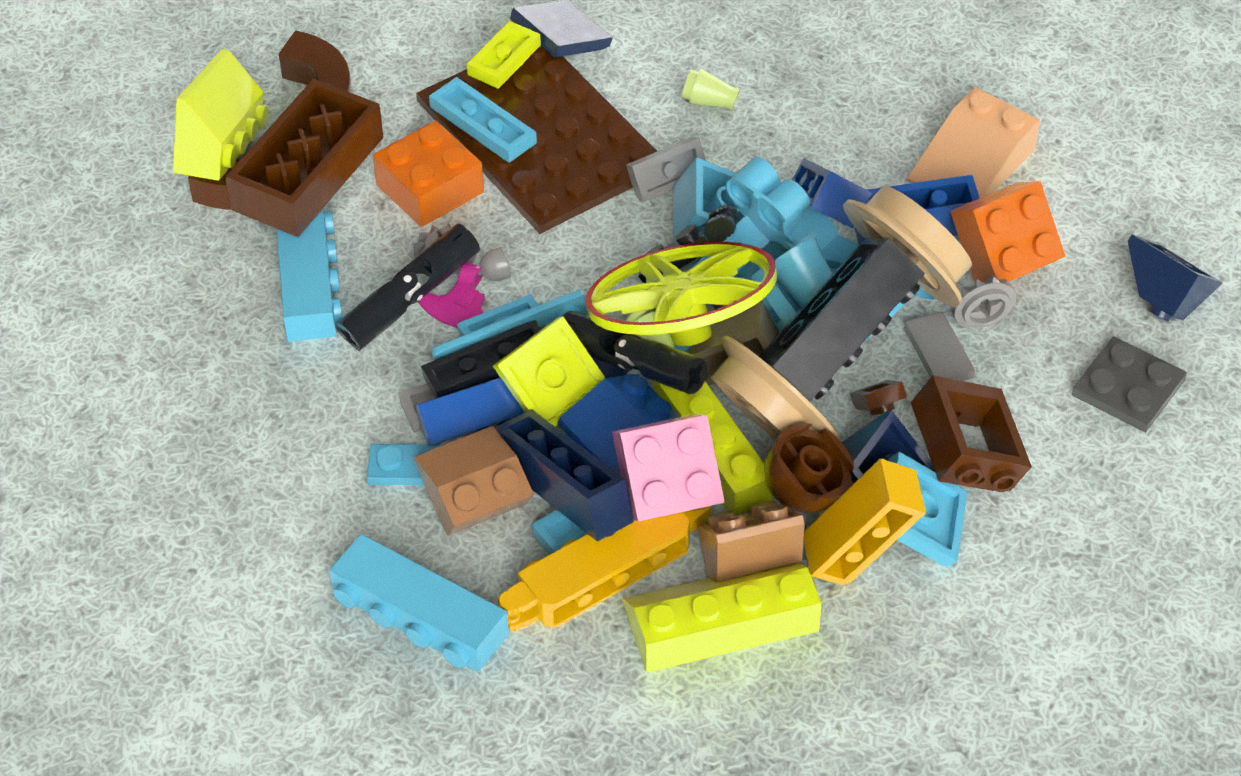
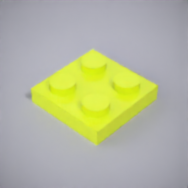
M563 316L556 318L493 365L524 412L532 409L555 427L558 426L559 418L605 379V376Z

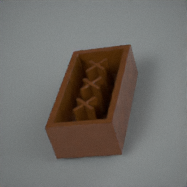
M313 78L225 176L231 210L299 237L383 139L380 104Z

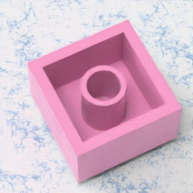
M694 414L612 432L620 475L626 480L633 520L643 521L725 503L707 415Z

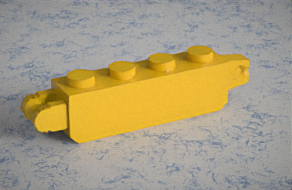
M711 506L643 521L634 520L633 523L618 530L612 536L605 537L598 542L586 534L579 539H572L566 542L561 549L545 558L530 562L523 570L518 572V583L508 588V591H503V594H500L498 598L499 607L507 611L509 632L520 630L521 627L525 628L537 620L543 626L556 628L687 554L690 544V533L697 529V525L703 524L708 520V516L711 515Z

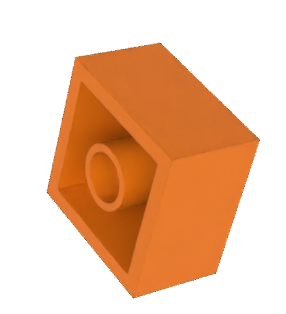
M436 120L372 154L376 185L421 228L484 193L482 162Z
M1041 181L1016 182L950 211L961 245L971 259L972 266L970 271L975 283L977 279L980 282H985L991 276H994L997 280L1007 279L1010 282L1066 257Z

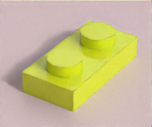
M509 21L467 63V74L499 89L541 46L540 34Z

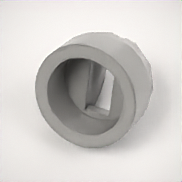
M502 247L490 250L482 256L479 266L482 267L480 271L485 278L492 281H501L511 277Z

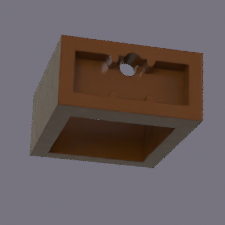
M932 375L910 402L939 482L1006 492L1011 491L1032 468L1002 389ZM959 424L974 427L980 426L989 451L968 448Z

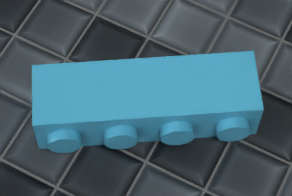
M324 208L299 237L277 229L283 319L288 342L335 337V323L343 318L340 298H333L332 294L340 292L338 269H330L331 263H337L335 239L327 240V235L335 234L332 211L324 212Z
M362 534L358 536L329 570L333 595L341 605L349 609H353L355 606L369 613L373 621L379 626L387 629L391 626L405 632L408 639L416 646L427 648L429 645L442 652L444 658L457 668L462 669L467 666L479 673L509 635L506 610Z

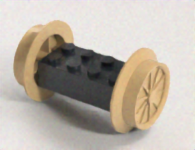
M882 186L867 204L851 199L843 204L847 217L865 239L759 356L729 336H724L721 339L728 358L711 375L712 380L744 414L774 439L789 426L800 423L812 424L809 430H814L820 434L827 430L839 439V435L832 425L810 401L813 398L818 400L823 397L834 384L832 379L834 374L842 366L847 368L858 359L863 352L860 346L870 334L876 336L885 329L892 319L889 313L899 302L901 304L908 302L920 288L949 306L958 307L962 303V297L956 283L972 266L969 255L955 237L930 213L912 199L891 187Z

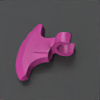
M466 262L459 273L457 283L450 293L443 296L428 293L418 303L436 320L458 328L457 323L484 313L482 305L486 300L485 294L475 290L483 275L478 274L482 267Z

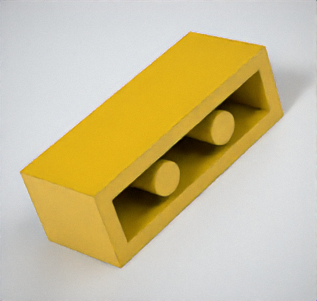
M880 458L804 531V545L810 575L839 585L851 583L925 515L926 510L917 471Z

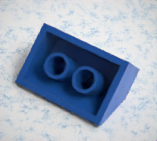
M627 374L602 380L559 418L557 425L568 437L620 475L612 432L680 418V416L667 401L663 400L648 385V382L638 374Z

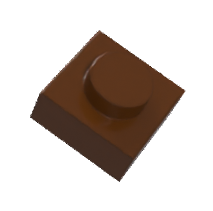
M885 380L850 393L855 408L870 411L871 415H879L895 409L894 402L907 398L903 382Z

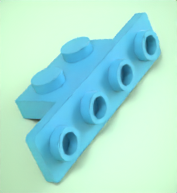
M579 289L538 305L532 294L459 322L457 327L460 337L434 347L431 350L433 361L534 320L543 329L568 311H576L589 316L585 303L586 295Z

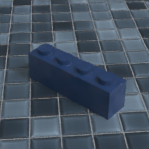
M531 409L496 427V431L517 455L531 489L598 542L605 537L612 536L618 530L634 522L626 480Z

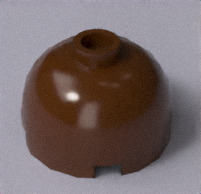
M800 423L786 428L772 443L764 462L765 481L771 494L783 506H787V508L795 512L808 514L827 510L852 486L853 480L851 481L850 473L854 470V462L846 446L833 433L824 430L820 434L814 430H809L812 424Z

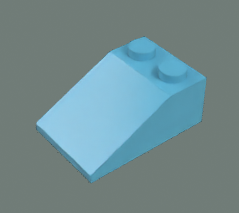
M697 157L673 186V242L676 241L675 237L688 226L695 225L698 228L706 223L710 211L715 208L719 209L720 205L729 204L734 206L733 208L737 209V213H739L738 221L744 216L733 203L725 188L726 183L736 174L735 172Z

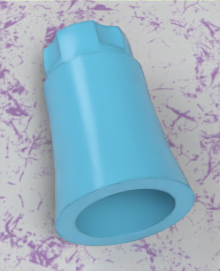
M816 237L801 242L774 260L778 275L777 280L785 287L800 309L833 274L824 259Z

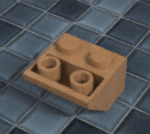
M776 501L754 504L750 506L751 513L735 516L734 511H724L709 515V523L697 525L708 577L716 582L802 562L804 540L803 515L788 509L787 506H777Z

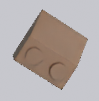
M493 426L413 458L447 536L524 506L534 495L517 455Z

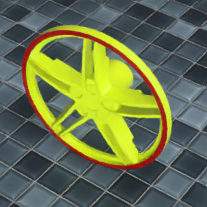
M735 242L685 244L654 251L613 268L593 283L586 294L585 303L590 319L604 329L635 335L670 333L674 345L691 346L702 343L711 337V324L733 317L765 298L774 288L778 275L773 257L758 247ZM712 256L688 272H682L670 263L671 261ZM748 262L755 263L764 272L762 283L734 278L733 276L738 274V268ZM638 272H641L646 277L647 283L609 291L617 283ZM706 304L726 306L708 312ZM656 308L652 322L623 321L607 317L604 314L622 310V314Z

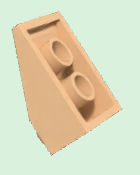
M974 87L953 108L907 177V181L917 183L973 175L979 197L991 194L1035 151L1040 119Z

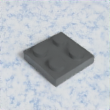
M1113 336L1075 384L1072 396L1146 433L1184 383L1187 372Z

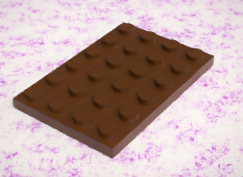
M542 46L499 89L469 76L466 69L416 93L417 102L434 120L439 122L482 162V172L539 234L633 188L626 164L657 152L563 56L554 58ZM458 77L536 131L537 143L508 163L430 107L429 95Z

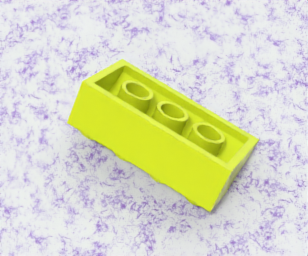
M221 49L177 97L173 173L219 181L229 168L234 167L238 156L245 153L246 146L250 141L253 142L259 129H264L266 126L268 107L263 106L264 92L229 50Z
M801 563L720 582L707 578L622 598L646 672L817 632L820 628L822 602L808 567Z

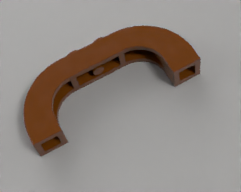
M295 30L279 52L282 78L308 85L314 78L352 93L349 67L339 50L317 36ZM229 168L219 181L189 176L188 181L193 202L217 209L231 210L225 176L233 168Z

